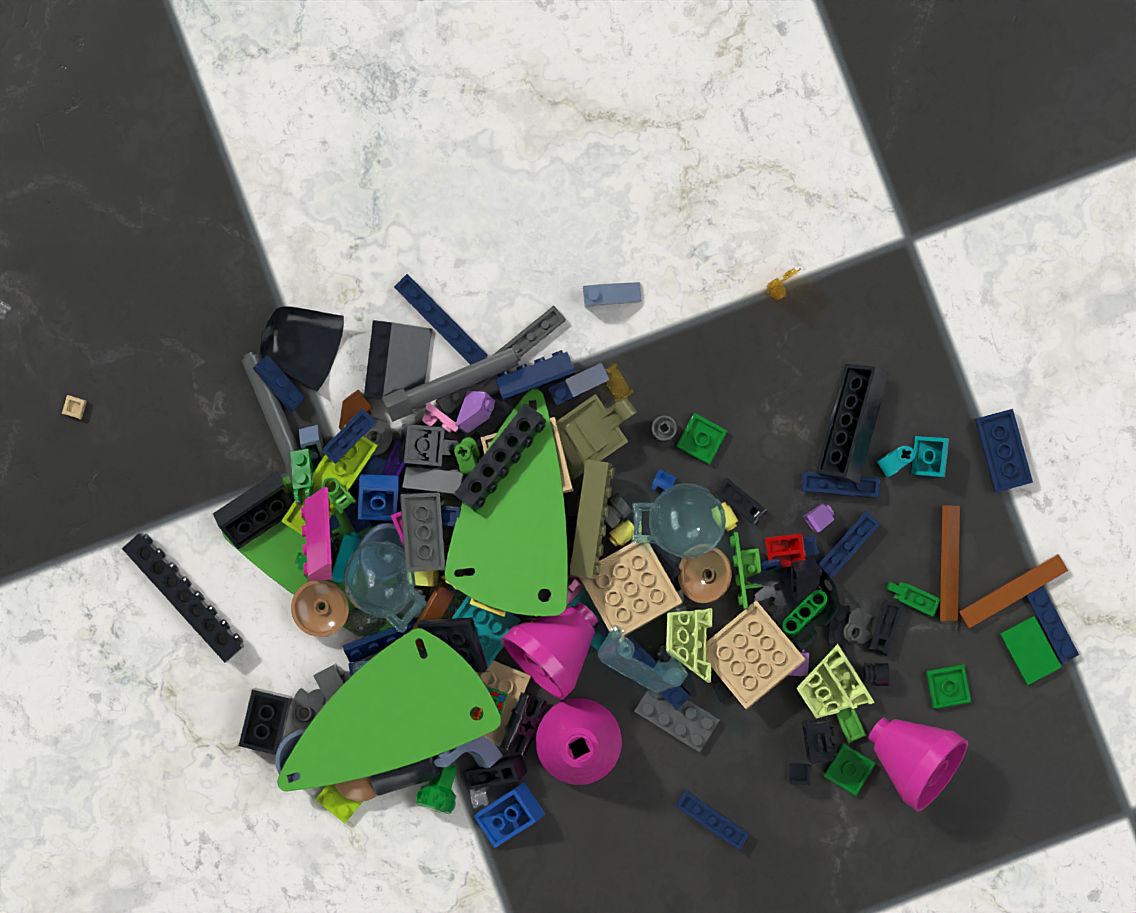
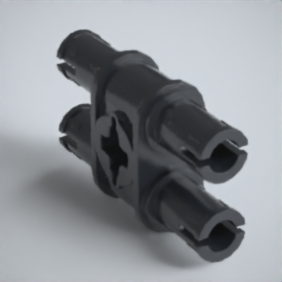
M523 692L520 693L516 707L511 710L512 714L508 724L505 725L506 732L500 744L501 748L511 751L516 736L520 734L521 737L515 752L527 755L532 740L536 739L535 735L542 720L541 716L547 704L546 700L536 697L531 712L527 714L526 711L532 696Z

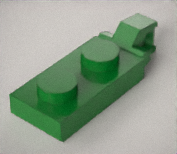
M889 582L886 588L895 593L894 598L932 617L941 599L903 582H900L899 586Z

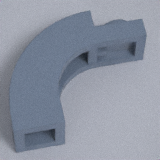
M481 736L438 754L433 761L437 767H448L461 754L468 752L479 767L490 768L502 757V754L492 741Z

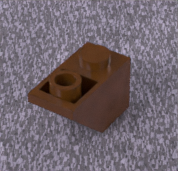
M359 389L342 402L339 422L340 430L361 409L369 415L372 414L370 411L374 408Z

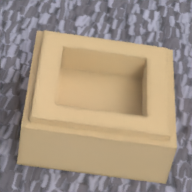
M67 395L62 414L82 419L87 401Z

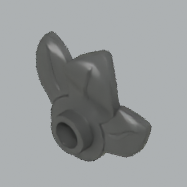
M860 608L853 610L849 616L848 624L844 628V638L847 641H856L860 644L870 640L872 636L866 630V627L872 616L861 613Z
M300 688L295 694L294 701L297 706L295 716L300 722H308L314 719L324 707V695L320 689L307 693L304 689ZM302 709L308 710L307 716L302 715Z

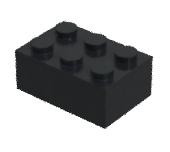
M253 688L238 746L276 755L278 746L283 739L293 696Z

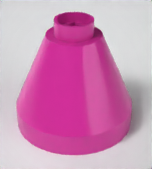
M579 602L574 608L566 606V609L560 615L539 616L516 625L501 638V641L512 659L526 674L531 676L530 678L552 696L564 700L576 686L595 634L593 626L598 622V619L590 609Z
M569 698L555 704L543 716L536 735V749L544 768L556 779L573 785L590 784L607 775L618 761L622 746L620 728L613 714L599 702L588 698ZM583 737L589 750L583 754L572 753L568 744Z
M882 718L869 735V740L874 743V752L903 802L917 812L925 809L945 788L957 771L968 748V741L955 731L898 719L890 722L886 718Z

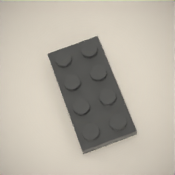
M440 492L401 494L405 573L445 570Z
M652 685L649 686L634 710L637 714L699 753L720 719L690 700H687L676 710Z

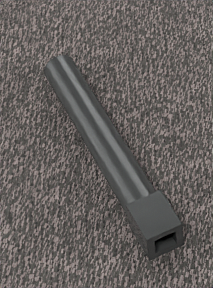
M509 348L408 391L400 389L383 396L382 399L392 422L413 414V409L519 366L518 361H521L517 350L513 351L512 348Z
M250 352L244 355L245 359L242 360V363L293 485L290 452L300 449L278 397L253 369L261 360L260 354Z

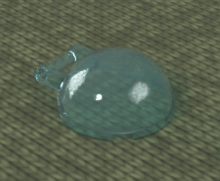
M691 483L676 484L664 489V492L656 498L654 503H632V510H634V535L632 536V542L656 543L666 553L677 558H697L710 552L721 540L726 525L725 511L720 500H717L709 493L710 490ZM642 511H650L649 527L651 535H642Z
M373 540L361 545L351 554L344 569L343 583L349 600L360 611L372 617L386 618L399 632L404 633L408 623L420 608L423 609L427 605L426 601L414 590V573L416 572L405 573L404 550L401 547L386 540L383 542H374ZM411 599L415 604L400 620L396 614L405 608Z

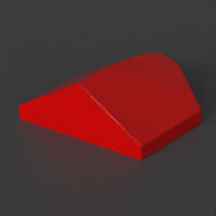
M802 533L765 538L768 560L779 558L781 567L791 566L793 561L806 559Z

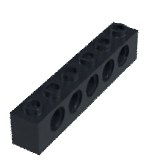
M525 403L453 495L474 512L477 509H481L488 495L494 493L497 489L499 481L509 474L513 463H517L520 460L524 449L529 448L536 434L543 431L547 422L544 416ZM525 425H529V426H530V428H529L528 431H526V432H522V431H521V429H522L523 426H525ZM513 440L518 441L516 446H509ZM500 456H506L503 462H497ZM488 471H494L491 477H486ZM476 486H482L480 492L474 493Z

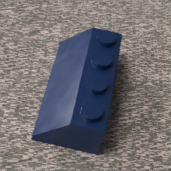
M563 350L552 353V357L545 360V357L534 360L535 364L520 365L516 367L517 371L509 373V370L499 373V378H496V382L503 400L512 399L532 389H538L575 375L576 371L568 352L563 353Z

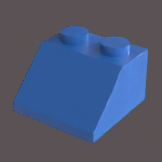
M360 474L358 519L393 521L391 515L397 513L398 476Z

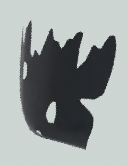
M791 566L770 569L747 578V581L763 587L755 594L753 602H759L770 597L775 598L773 604L778 607L771 618L777 625L782 627L784 620L800 605L797 604L791 594ZM823 569L818 586L827 595L826 606L796 636L793 645L799 652H802L816 638L817 632L814 626L822 627L829 624L840 607L836 585ZM825 580L830 582L832 590L826 587ZM784 583V589L776 591L774 585ZM813 598V601H817L818 604L823 603L822 598ZM802 610L799 612L800 616L803 618H807L810 616L809 612L806 610ZM790 623L786 625L787 630H796V626L794 624Z

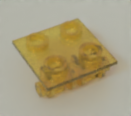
M792 268L783 275L782 280L774 279L768 283L764 293L769 292L774 300H781L786 295V289L782 283L798 274L802 269L795 270V268Z

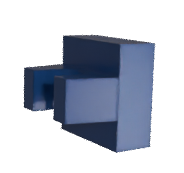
M659 469L651 489L655 491L656 487L659 486L663 489L661 494L665 496L673 487L676 477Z

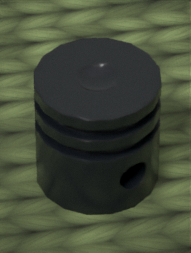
M864 663V686H868V684L869 686H873V684L874 686H889L890 672L888 663H869V665Z

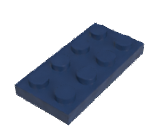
M1013 409L976 418L975 423L994 492L997 493L1033 483Z

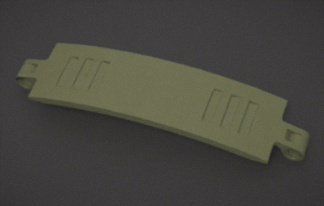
M595 394L556 421L571 481L584 473L586 460L601 461L628 442L619 429V425L637 413L627 396L606 409ZM446 499L440 501L441 506H462L460 501ZM442 526L443 545L451 541L455 527Z

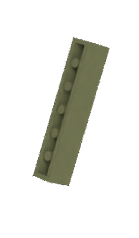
M586 460L570 568V575L596 579L597 575L600 574L601 564H598L599 556L603 554V544H601L602 537L606 534L604 520L605 517H608L609 513L607 499L611 497L612 488L609 485L610 479L614 477V468L608 462Z

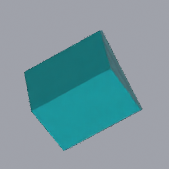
M915 436V457L912 461L911 474L939 478L945 477L949 439Z

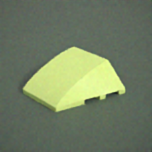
M712 608L667 613V653L707 683H710L711 663L706 662L707 628L712 627Z
M838 644L797 687V690L816 718L839 713L840 710L850 707L854 709L857 708V705L875 703Z

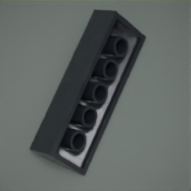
M845 364L816 469L817 474L844 482L860 483L888 380V373L874 366Z

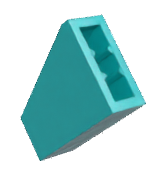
M350 532L349 535L344 534L332 573L333 581L349 585L354 583L358 567L357 551L362 539L360 538L361 534Z

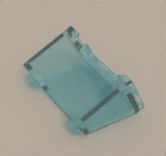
M617 625L613 626L599 649L598 656L603 664L655 693H661L680 686L688 675L683 665L674 658H671L666 663L658 661L653 669L632 657L634 645L629 639L624 637V630Z

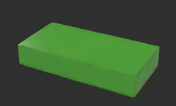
M850 707L835 713L848 743L866 736L855 709Z

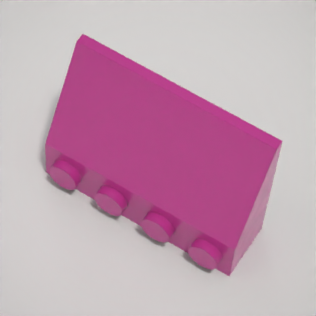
M324 487L305 500V507H301V518H305L306 525H302V537H306V544H302L303 556H307V563H303L304 575H308V581L332 580L328 487Z

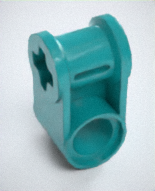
M901 446L879 459L877 463L888 478L910 463L915 457V452L909 446ZM902 450L910 452L908 459L901 458Z

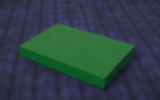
M1035 616L1000 633L1026 685L1061 668Z

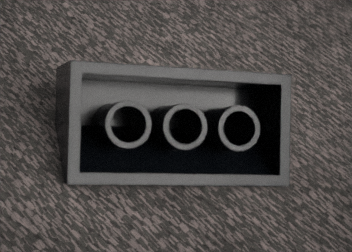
M276 471L214 512L213 516L221 531L237 549H240L282 521L295 501L294 494Z

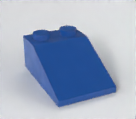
M523 782L476 813L473 817L493 847L496 848L537 822L545 815V812L525 782Z

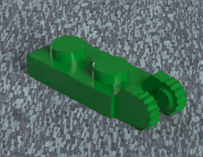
M310 449L290 452L296 504H302V490L305 489L306 499L313 495L314 479Z

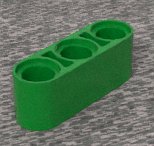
M822 590L812 592L784 620L782 632L787 637L793 638L797 636L825 608L827 602L825 592ZM820 597L823 603L815 604L813 598ZM802 610H806L809 612L810 616L807 618H803L800 616L799 612ZM792 623L796 626V630L789 631L786 625Z

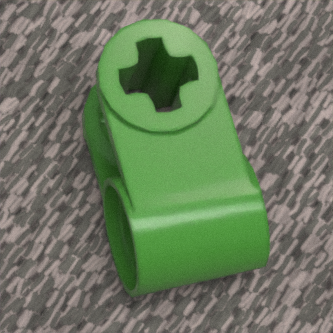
M470 437L464 438L454 449L460 472L464 476H468L481 460L476 441Z
M326 478L321 486L322 488L326 487L328 481L335 482L336 489L333 492L328 491V498L340 514H342L343 510L351 503H355L356 500L336 478Z

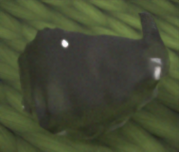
M364 604L356 606L348 614L346 626L349 627V630L354 635L366 637L378 633L380 628L385 626L387 618L382 610H377Z

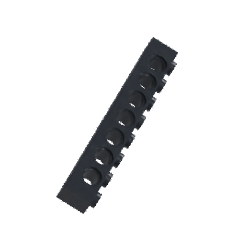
M138 533L122 550L224 663L228 662L245 647L242 644L244 640L237 633H232L229 629L231 627L225 619L221 620L216 615L218 612L211 604L208 606L204 602L205 597L200 591H194L191 587V581L186 576L182 577L178 573L179 568L173 562L169 563L165 557L167 555L161 548L157 549L152 544L154 542L147 533ZM145 548L149 549L151 553L148 559L142 556V551ZM158 562L163 565L161 573H157L155 570V565ZM170 577L176 579V585L173 588L168 585ZM183 591L189 594L187 602L182 601L180 597ZM196 605L202 608L200 616L195 615L193 612ZM209 619L215 623L213 630H209L206 627V622ZM221 634H225L228 637L226 644L220 643L219 636Z

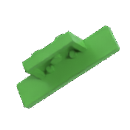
M733 532V536L730 537L731 548H735V555L732 556L733 566L737 567L738 574L735 575L736 586H740V594H737L738 604L742 605L743 609H748L745 589L762 587L747 581L748 577L762 572L759 549L740 550L738 532Z

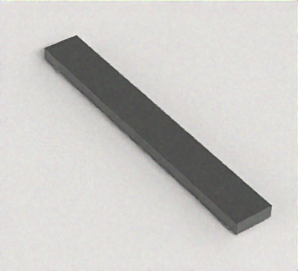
M552 306L493 355L512 348L513 351L517 350L519 356L522 357L563 324L566 319L555 306ZM498 374L439 398L435 402L449 416L463 404L467 391H480L496 378Z

